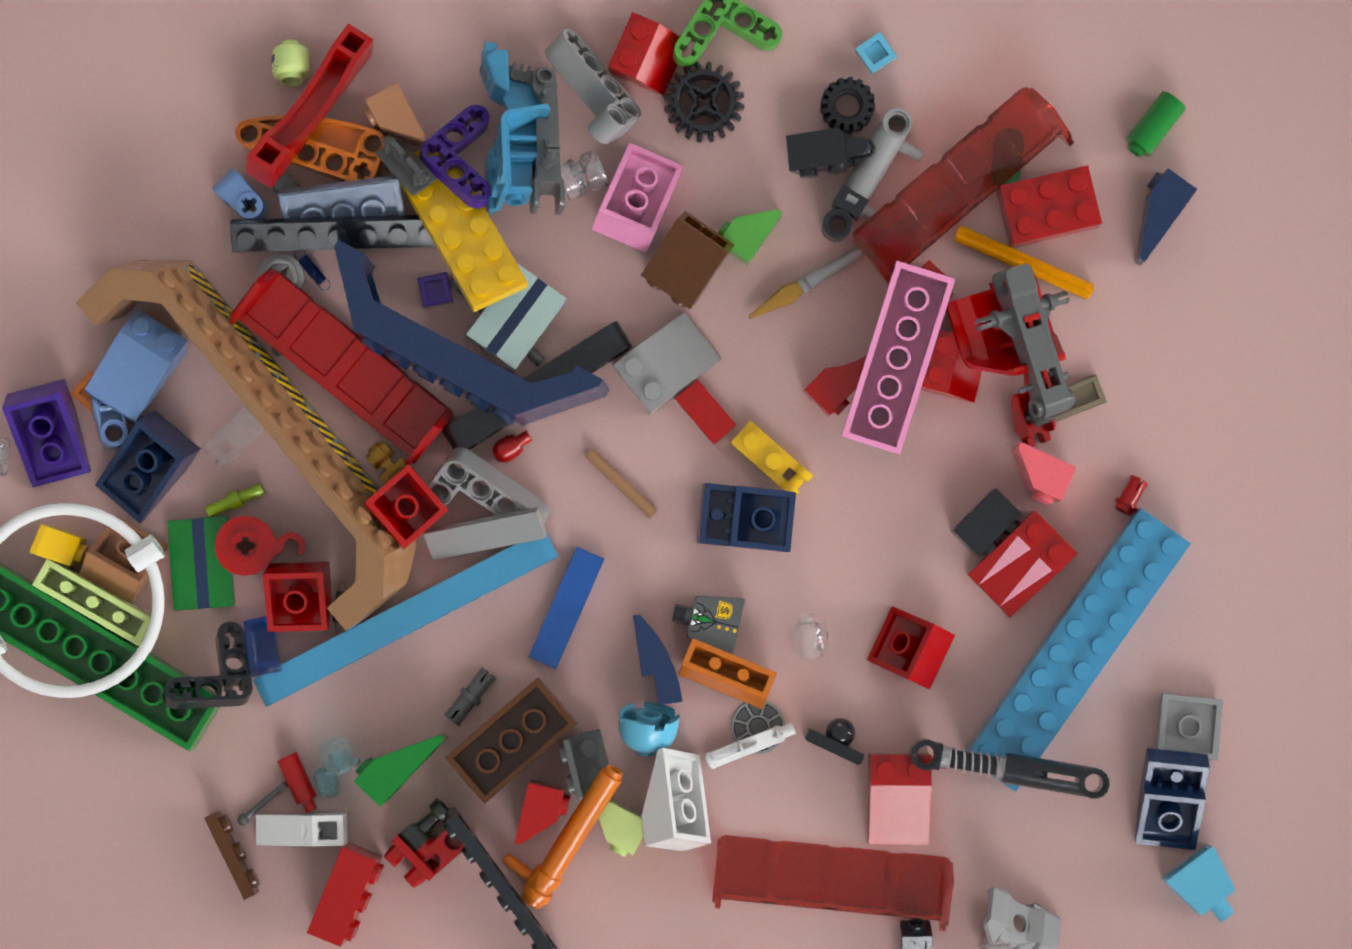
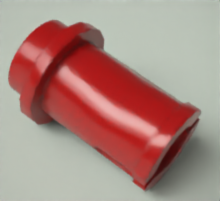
M1130 475L1120 498L1117 497L1115 499V508L1131 516L1132 512L1137 511L1136 504L1148 483L1144 480L1140 482L1141 478Z

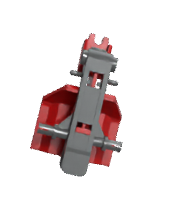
M1022 264L995 273L992 276V282L989 283V290L948 302L946 310L961 358L967 368L1009 376L1024 375V386L1018 389L1019 393L1014 394L1012 397L1011 411L1015 433L1020 437L1022 443L1033 447L1036 446L1034 441L1035 434L1038 436L1040 443L1051 441L1049 431L1056 429L1054 419L1058 417V413L1069 410L1075 404L1074 394L1067 387L1065 381L1066 378L1070 377V373H1063L1060 361L1066 360V355L1058 336L1052 329L1049 319L1050 312L1055 310L1056 306L1069 303V297L1059 300V298L1068 295L1066 291L1054 295L1047 293L1042 296L1037 278L1033 274L1031 266Z

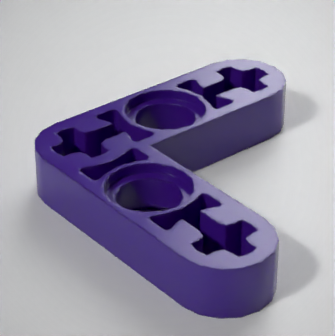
M470 105L428 138L421 146L419 157L438 180L466 205L475 209L482 208L488 204L491 187L458 154L485 133L488 128L489 112L480 105ZM479 117L481 119V122L474 121L470 124L471 118L475 120ZM450 132H457L461 134L463 139L460 142H452L446 135ZM429 151L431 153L438 152L439 157H437L436 155L430 157L428 156ZM452 168L462 171L463 177L453 179L449 177L447 171ZM472 190L474 192L482 191V196L479 194L471 195Z

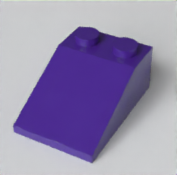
M65 379L6 395L2 410L32 487L90 473L91 469L75 405Z

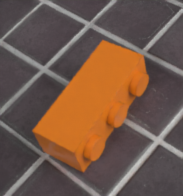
M692 638L679 671V676L760 709L764 707L777 672Z

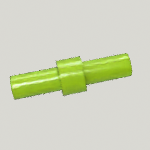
M261 483L240 492L234 490L227 493L226 498L205 506L209 517L228 509L234 511L243 507L245 502L265 494Z

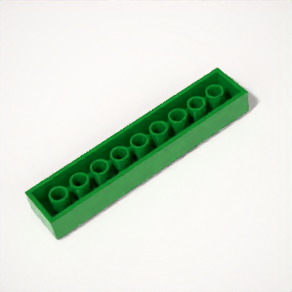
M0 562V635L7 643L77 685L91 683L108 676L125 664L138 649L139 645H135L34 587L31 580ZM151 652L142 664L126 679L107 690L94 694L187 751L196 749L220 707L172 709L168 707L162 699L167 681L172 678L191 676ZM207 686L199 689L201 695L206 698L216 695V692ZM190 688V691H189V692H192L191 698H193V690H194V688ZM173 689L172 693H175L176 698H181L182 694L178 692V689Z

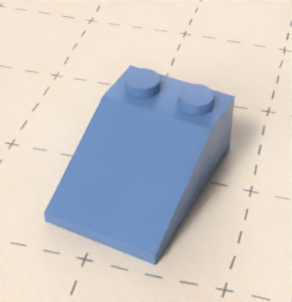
M136 309L119 331L86 386L85 392L136 423L186 356L188 340Z

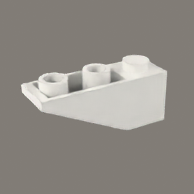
M347 813L256 815V845L344 846L348 843Z

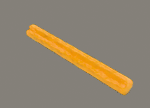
M960 226L957 229L954 240L962 245L1012 267L1028 264L1037 278L1084 299L1090 298L1095 286L1093 283L964 226Z

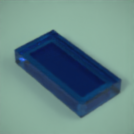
M266 616L243 621L251 676L256 677L282 671L277 632H268Z

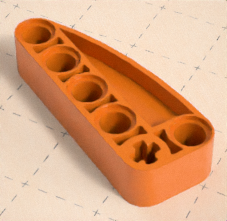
M284 115L243 120L235 129L236 139L245 149L251 151L261 137L274 127ZM324 118L290 164L341 182L361 180L357 172L359 169L364 170V167H367L371 173L369 177L364 176V179L377 178L380 176L384 163L377 157L376 153L384 148L382 141L385 137L381 132L372 128L341 120ZM248 129H257L258 135L254 141H244V133ZM370 139H380L381 147L377 151L369 152L366 149V144ZM307 147L313 148L315 151L313 158L309 161H302L300 159L301 151ZM333 157H341L343 159V165L339 170L332 171L328 168V163Z

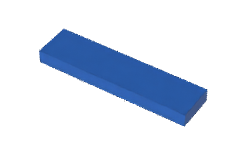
M579 547L576 548L529 654V658L557 669L605 560L604 558Z

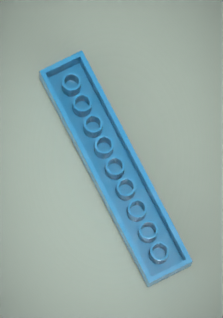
M1142 508L1133 512L965 752L972 750L977 754L980 751L982 755L989 753L990 756L997 754L998 757L999 755L1005 756L1006 753L1040 758L1191 543ZM1003 783L1015 792L1020 787L1018 785Z

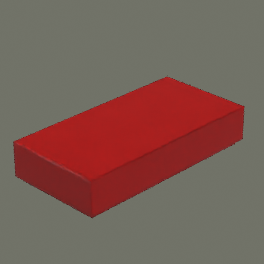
M698 379L675 398L676 402L713 445L736 426L735 422Z

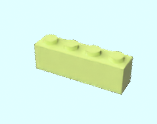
M47 559L32 584L34 587L135 645L141 644L147 632L151 618L150 613L84 578L64 564Z

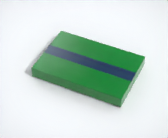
M229 516L167 521L174 611L235 606L233 574L222 567L216 558L214 547L217 533L229 521Z

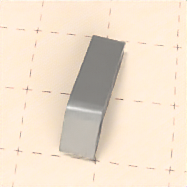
M564 29L545 49V55L550 63L596 116L589 124L588 129L598 142L608 144L622 137L642 117V111L638 104L575 31Z
M463 447L455 448L450 452L428 485L444 505L451 502L460 490L495 515L521 511L519 508L526 510L538 507L545 525L550 514L548 505L542 499L472 451ZM454 463L461 465L463 469L456 467ZM479 481L486 482L488 486L481 484ZM439 485H443V486H445L447 489H443V488H441ZM504 498L511 499L513 503L506 501Z

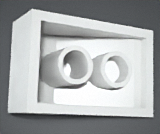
M666 748L658 749L641 816L645 846L686 851L711 844L700 755Z

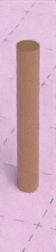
M593 448L585 455V458L649 519L658 511Z

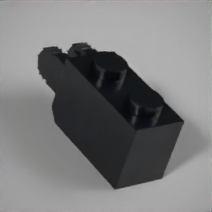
M839 128L786 136L789 171L800 175V178L817 177L818 172L828 170V174L845 173L846 167L856 166L855 160L869 158V156L872 157L876 148L873 141L864 137L853 138L847 131Z

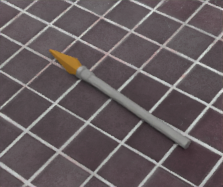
M948 191L820 269L803 276L804 278L799 277L796 282L783 285L750 314L749 319L794 303L802 294H807L810 289L812 290L822 283L821 281L955 202V196L951 191Z

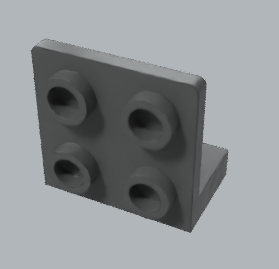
M600 729L565 737L563 739L564 745L559 747L562 764H569L571 772L566 777L570 795L576 793L577 800L584 798L585 793L601 768H605L609 764Z

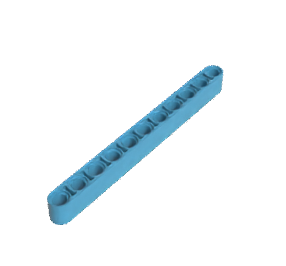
M548 534L545 539L514 544L254 678L253 682L265 706L272 705L554 560L559 555Z

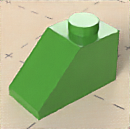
M776 209L735 217L732 223L726 221L718 234L734 244L729 254L748 266L781 218L782 212Z

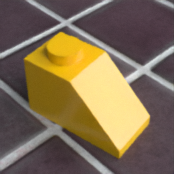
M41 524L29 552L70 567H76L77 563H82L88 550V547L85 546L87 539L53 525Z

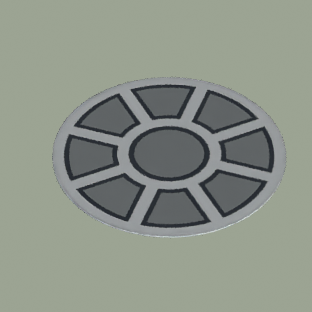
M768 701L765 702L763 709L744 703L733 716L731 731L734 740L737 741L770 729L775 725L784 726L785 720L781 711ZM780 743L757 751L753 754H763L770 752L773 749H775Z

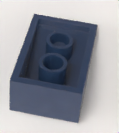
M155 410L137 420L95 486L136 521L142 523L188 469L201 448Z

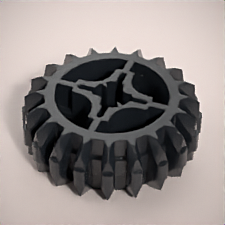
M699 62L695 63V72H691L687 66L683 67L686 77L684 78L680 74L675 73L674 79L678 85L674 83H668L667 88L674 94L664 95L665 101L673 103L664 107L665 113H675L668 118L669 124L679 121L680 123L676 126L675 131L680 133L685 128L688 129L685 134V139L690 140L693 133H697V143L702 142L703 134H708L709 143L714 142L713 133L717 132L721 139L725 138L723 128L725 127L728 131L733 132L735 127L730 120L735 122L741 121V116L734 111H743L745 107L744 104L736 102L744 98V92H734L740 87V82L734 81L729 83L733 73L730 71L723 77L721 75L723 72L722 65L717 67L716 72L711 71L712 62H707L706 70H701ZM699 80H710L716 84H713L708 89H700L691 83ZM723 89L729 98V108L725 115L720 111L715 102ZM684 90L693 101L692 107L685 116L679 106V99ZM711 96L709 105H712V109L705 105L697 109L699 105L697 97L705 100ZM706 115L713 120L716 119L718 122L710 125H698L693 123V120L696 121L700 116Z

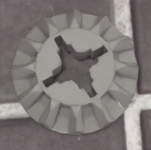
M274 254L267 257L260 264L256 279L269 269H275L281 273L288 269L286 277L302 289L305 282L304 271L300 263L292 256Z

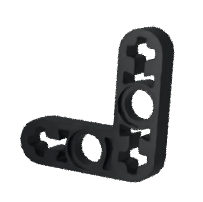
M230 621L220 625L217 631L215 643L220 676L178 677L167 681L162 694V699L168 707L172 709L241 706L248 702L253 685L245 632L239 624ZM226 633H231V636L235 638L233 648L229 649L230 642L229 638L225 636ZM236 658L241 662L242 667L231 669L227 666L226 660ZM203 686H209L215 690L216 695L206 698L201 695L199 689ZM222 686H224L223 692H226L225 696H221ZM238 686L239 690L243 691L242 695H237L233 687ZM190 688H194L193 698H191L192 692H189ZM173 689H178V692L182 694L181 698H176L175 693H172Z

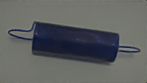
M306 253L299 258L298 262L317 285H320L327 279Z

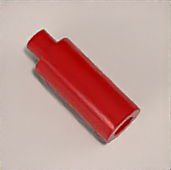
M295 752L278 760L277 763L296 804L302 803L306 813L317 809L313 797L317 795L298 753Z

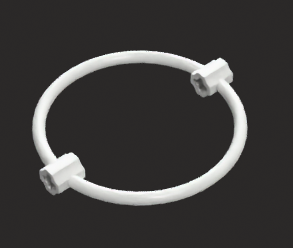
M55 503L38 506L13 517L0 527V544L20 527L41 518L59 515L85 517L110 527L125 538L131 545V547L124 550L128 561L137 572L146 568L152 591V612L147 632L131 658L108 676L82 685L60 686L46 684L20 673L0 656V673L13 683L31 692L56 698H75L93 695L117 685L130 676L152 650L161 629L165 601L161 573L156 562L165 557L161 545L152 534L142 539L125 522L101 509L76 503ZM0 635V655H2L8 649Z

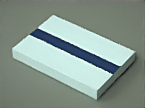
M519 264V268L528 281V288L487 306L466 334V338L514 372L567 301V298Z

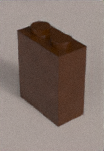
M684 211L672 225L641 276L647 279V283L654 289L662 290L670 295L672 301L677 305L691 309L704 293L734 247V244Z

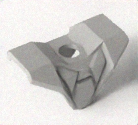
M993 886L987 889L989 904L987 917L983 922L986 936L979 941V948L1058 949L1060 917L1037 903L1026 906L1015 901L1011 897L1009 890ZM1014 917H1020L1023 921L1021 932L1017 931L1014 927Z

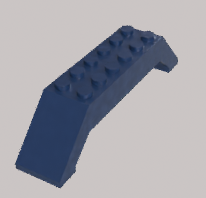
M339 240L334 245L354 331L361 337L360 343L365 345V348L379 356H382L383 352L387 353L386 357L390 358L399 367L408 370L409 366L413 367L412 370L419 377L434 384L435 380H438L439 385L444 387V390L458 398H460L461 394L466 395L465 399L470 401V404L484 412L488 408L492 409V413L496 415V418L511 426L514 421L523 426L604 398L609 393L610 389L603 379L577 365L573 372L530 383L382 305L372 275L376 266L364 253Z

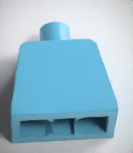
M1206 844L1161 878L1199 915H1203L1211 909L1217 919L1222 922L1234 913L1233 908L1225 898L1232 894L1235 888L1216 850L1211 845Z

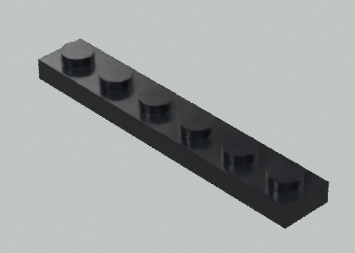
M455 806L445 812L447 823L444 824V828L453 840L459 838L465 846L461 849L464 856L471 864L476 862L482 871L479 873L481 879L488 888L494 886L500 894L496 897L498 902L506 912L511 910L517 919L514 920V923L523 936L529 934L534 941L531 944L532 948L558 949Z

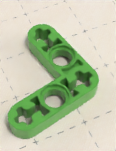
M703 0L676 42L673 59L680 67L685 68L687 66L690 68L695 66V63L699 61L720 26L763 51H772L779 46L782 38V29L776 22L739 0ZM721 1V8L716 10L712 18L709 16L713 3ZM739 14H744L749 17L751 24L747 27H740L735 23L734 18ZM703 22L709 26L710 33L705 36L698 35L694 30V25ZM757 22L760 25L754 35L751 32L753 31L755 24ZM771 31L773 33L772 38L765 41L763 39L764 34ZM692 40L695 43L692 53L685 58L682 56V50H686Z

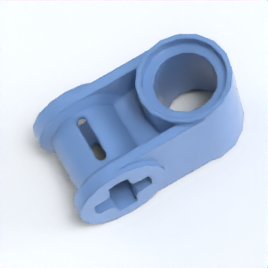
M234 168L211 188L230 208L232 207L244 219H266L269 210L265 201ZM250 204L257 208L254 213L248 209Z
M90 395L93 417L96 421L101 445L109 450L119 449L128 436L125 416ZM109 428H116L121 432L122 438L116 442L109 441L105 436V431Z

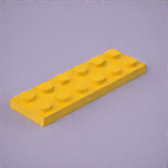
M421 149L414 152L418 158L420 157ZM429 151V153H428V156H430V157L433 156V155H436L437 157H439V153H438V152L431 153V152ZM452 168L447 171L449 177L453 179L463 177V173L459 169ZM438 179L415 196H412L400 182L401 187L473 312L528 288V281L484 207L478 209L469 207ZM472 190L471 195L475 196L476 192Z

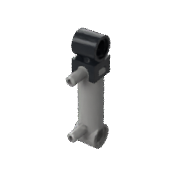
M893 108L884 115L870 139L876 147L872 157L869 156V158L866 157L857 161L856 166H854L831 206L833 210L825 215L821 225L822 233L829 241L841 242L845 240L851 232L852 220L857 222L860 216L867 218L878 226H882L886 216L867 204L896 154L900 151L917 162H920L923 158L924 152L905 141L912 127V118L906 110ZM892 119L901 120L904 124L903 131H892L888 126V122ZM834 218L841 219L845 224L844 231L840 233L833 232L829 227L830 220Z

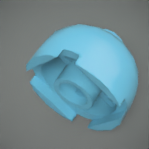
M644 702L645 708L634 709L635 703H632L620 709L618 724L622 740L632 750L637 751L639 755L646 757L654 756L658 749H667L675 740L679 729L680 716L679 714L675 716V709L672 707Z

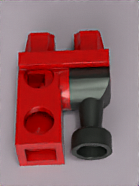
M438 798L429 805L431 812L418 823L410 824L391 841L393 844L384 855V858L394 867L405 857L414 865L403 876L413 888L423 883L426 879L430 881L462 852L461 849L465 847L459 838L453 840L446 830L437 839L429 833L439 821L446 823L444 813L450 810Z

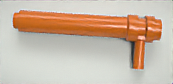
M608 764L605 768H601L542 863H538L534 870L510 853L504 858L502 863L526 880L522 887L523 893L521 898L529 906L541 909L543 905H547L553 896L552 891L558 889L563 880V873L622 782L621 777L623 773L617 767Z

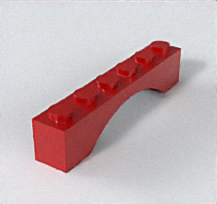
M349 23L331 45L323 62L298 100L283 118L261 137L248 154L246 160L247 174L269 188L274 186L369 60L372 54L373 38Z
M930 260L921 267L922 269L945 275ZM866 356L842 366L825 368L804 389L803 393L828 417L833 412L839 415L850 404L847 400L848 396L854 390L856 391Z

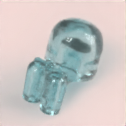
M341 736L328 738L319 747L318 755L323 770L322 768L315 769L313 780L321 798L326 796L327 798H332L338 795V776L361 764L360 759L354 757L349 740Z

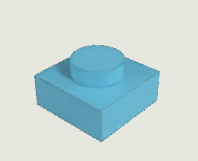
M881 32L855 48V52L871 75L897 58V55Z

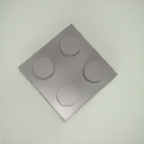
M1161 693L1156 749L1207 754L1209 760H1218L1223 700Z

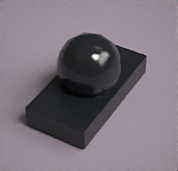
M844 718L832 720L826 727V736L808 728L804 736L806 741L857 765L861 764L865 755L848 747L855 738V728L849 720Z

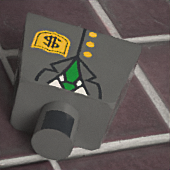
M696 596L694 607L680 604L675 605L672 621L689 625L687 638H694L733 654L745 599Z

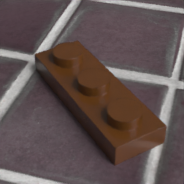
M217 811L205 817L204 819L243 899L245 900L259 892L257 886L260 885V881L253 869L249 870L244 861L247 855L240 842L235 843L230 833L234 829L226 814L222 816L221 812Z

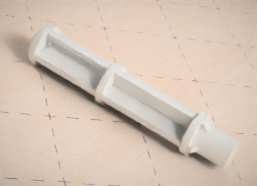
M793 724L775 725L770 729L707 752L706 762L711 769H716V767L782 743L786 737L796 734Z

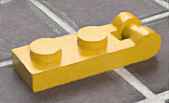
M751 420L730 443L783 491L796 492L797 495L799 487L804 482L808 483L813 477L806 468L800 465ZM788 468L796 473L789 482L782 477Z

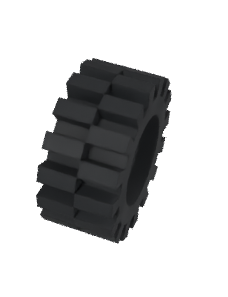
M842 77L836 82L830 83L823 93L820 107L823 115L822 118L824 122L829 124L828 127L830 129L839 128L847 131L849 134H853L854 131L859 132L864 126H867L875 110V97L870 92L871 88L868 85L865 86L860 79L858 81L853 80V77H848L847 79ZM852 95L858 100L859 110L855 115L846 117L837 111L836 102L841 96Z

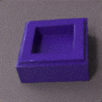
M447 272L417 278L423 308L453 303Z

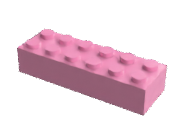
M896 261L841 437L898 455L901 454L956 280L955 278Z

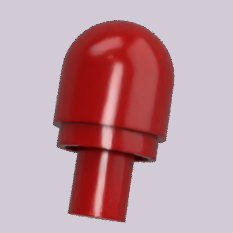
M527 430L516 437L513 433L506 435L494 444L492 449L493 456L498 462L508 463L520 456L524 451L522 447L533 439Z

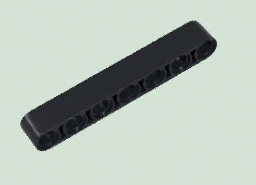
M615 321L523 379L530 383L573 372L576 365L593 373L630 350L633 345L618 321ZM476 407L442 429V433L452 449L463 447L470 450L509 426V424L496 418V415L492 413V409L488 408L484 412Z

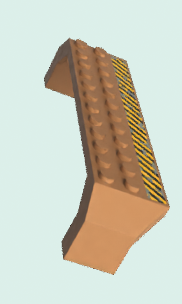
M137 260L110 268L76 304L94 326L124 317L140 301L161 303L356 539L355 583L331 603L327 609L345 631L370 617L407 584L419 537L403 550L363 504L380 487L247 326L240 320L234 325L228 322L233 309L192 260Z

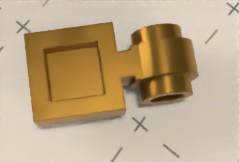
M384 440L372 445L367 450L369 453L365 456L376 470L379 467L386 469L379 475L383 483L406 466L404 463L406 460L402 456L393 463L391 457L395 452Z

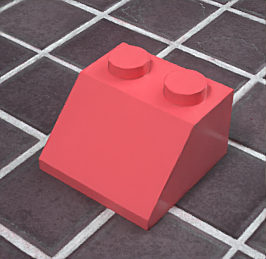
M1020 442L1014 445L1012 453L1026 491L1033 493L1031 498L1044 505L1062 501L1077 467L1025 443Z

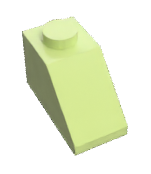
M610 800L599 817L606 842L611 844L609 849L626 857L627 853L634 855L643 838L642 817Z

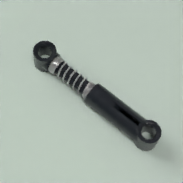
M927 738L916 740L909 749L911 762L922 770H948L949 768H954L955 772L957 769L963 770V773H965V770L971 771V774L978 772L980 776L984 773L988 774V777L995 775L996 779L1001 778V782L1006 784L1089 797L1091 799H1098L1104 796L1110 786L1107 774L1093 766L1006 753L1005 756L999 755L998 757L997 754L994 756H990L989 753L982 755L980 751L977 754L972 750L965 752L964 748L958 751L956 747L952 749L951 746H944L943 743L934 742ZM923 746H930L933 750V757L927 763L920 762L917 757L918 750ZM1049 772L1075 777V782L1048 778L1047 775ZM1096 774L1099 778V786L1093 791H1088L1085 787V780L1089 775Z

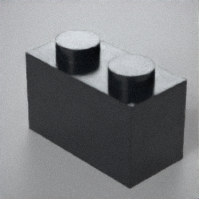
M995 488L951 533L974 556L979 557L983 553L987 557L999 545L995 540L1003 532L1009 535L1020 524L1017 518L1022 513Z

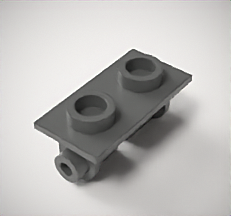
M388 135L383 139L384 148L376 153L377 157L412 196H415L437 180L435 175L400 137Z

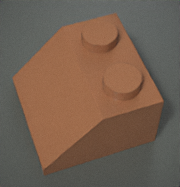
M398 83L365 99L369 108L365 109L364 112L375 130L381 129L385 136L400 137L404 142L419 147L427 140Z
M117 515L115 516L131 527L142 539L150 535ZM108 526L87 550L79 573L84 578L131 604L149 581L146 568L137 572L128 561L124 550L131 547L129 542ZM154 537L165 553L168 544Z

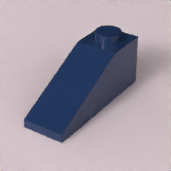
M1169 168L1162 174L1157 171L1147 185L1151 190L1146 195L1135 261L1139 265L1147 260L1197 191V188Z

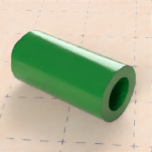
M1162 91L1125 138L1128 143L1127 149L1139 158L1143 155L1149 157L1186 110L1185 105L1172 94Z

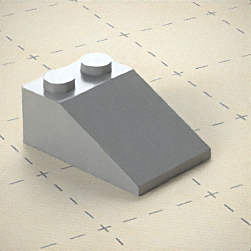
M684 312L617 361L613 367L651 415L718 363L721 358Z

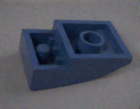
M703 483L697 543L790 552L796 492Z
M641 615L633 616L642 676L654 675L658 705L683 702L675 667L661 639Z
M1147 748L1139 794L1135 844L1196 850L1206 802L1205 789L1210 770L1207 754Z

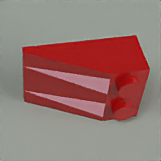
M1034 510L967 575L1010 618L1051 581L1078 553Z

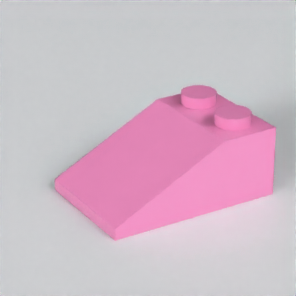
M629 143L598 211L592 230L647 253L684 166Z

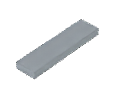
M536 507L430 528L423 535L432 560L545 539L547 532L539 508Z

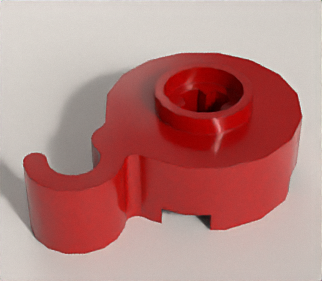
M246 515L234 517L226 522L217 533L214 545L216 558L222 567L234 575L243 577L256 575L267 568L273 557L283 551L284 543L287 540H294L297 543L298 549L296 553L298 556L304 554L306 546L304 539L299 534L289 532L280 538H275L266 523L256 517ZM242 538H249V543L253 542L254 549H249L247 555L241 554V550L236 548V544L241 543Z

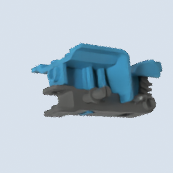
M485 42L484 51L481 52L479 72L489 98L500 106L505 105L507 110L501 116L494 147L488 152L484 164V178L491 187L486 211L491 218L492 213L501 210L504 203L510 206H520L529 202L530 214H536L539 206V197L541 195H553L555 199V214L561 215L565 206L564 180L561 178L556 75L549 67H539L535 71H531V66H528L526 72H524V64L520 65L519 70L515 69L516 62L508 66V51L497 49V43Z

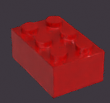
M1088 165L1001 185L996 190L1009 247L1011 248L1097 229L1102 224Z
M350 842L341 848L307 934L339 947L346 941L351 942L352 938H355L361 921L356 920L359 912L363 913L367 909L373 894L368 892L369 887L379 880L384 865L380 864L381 855Z

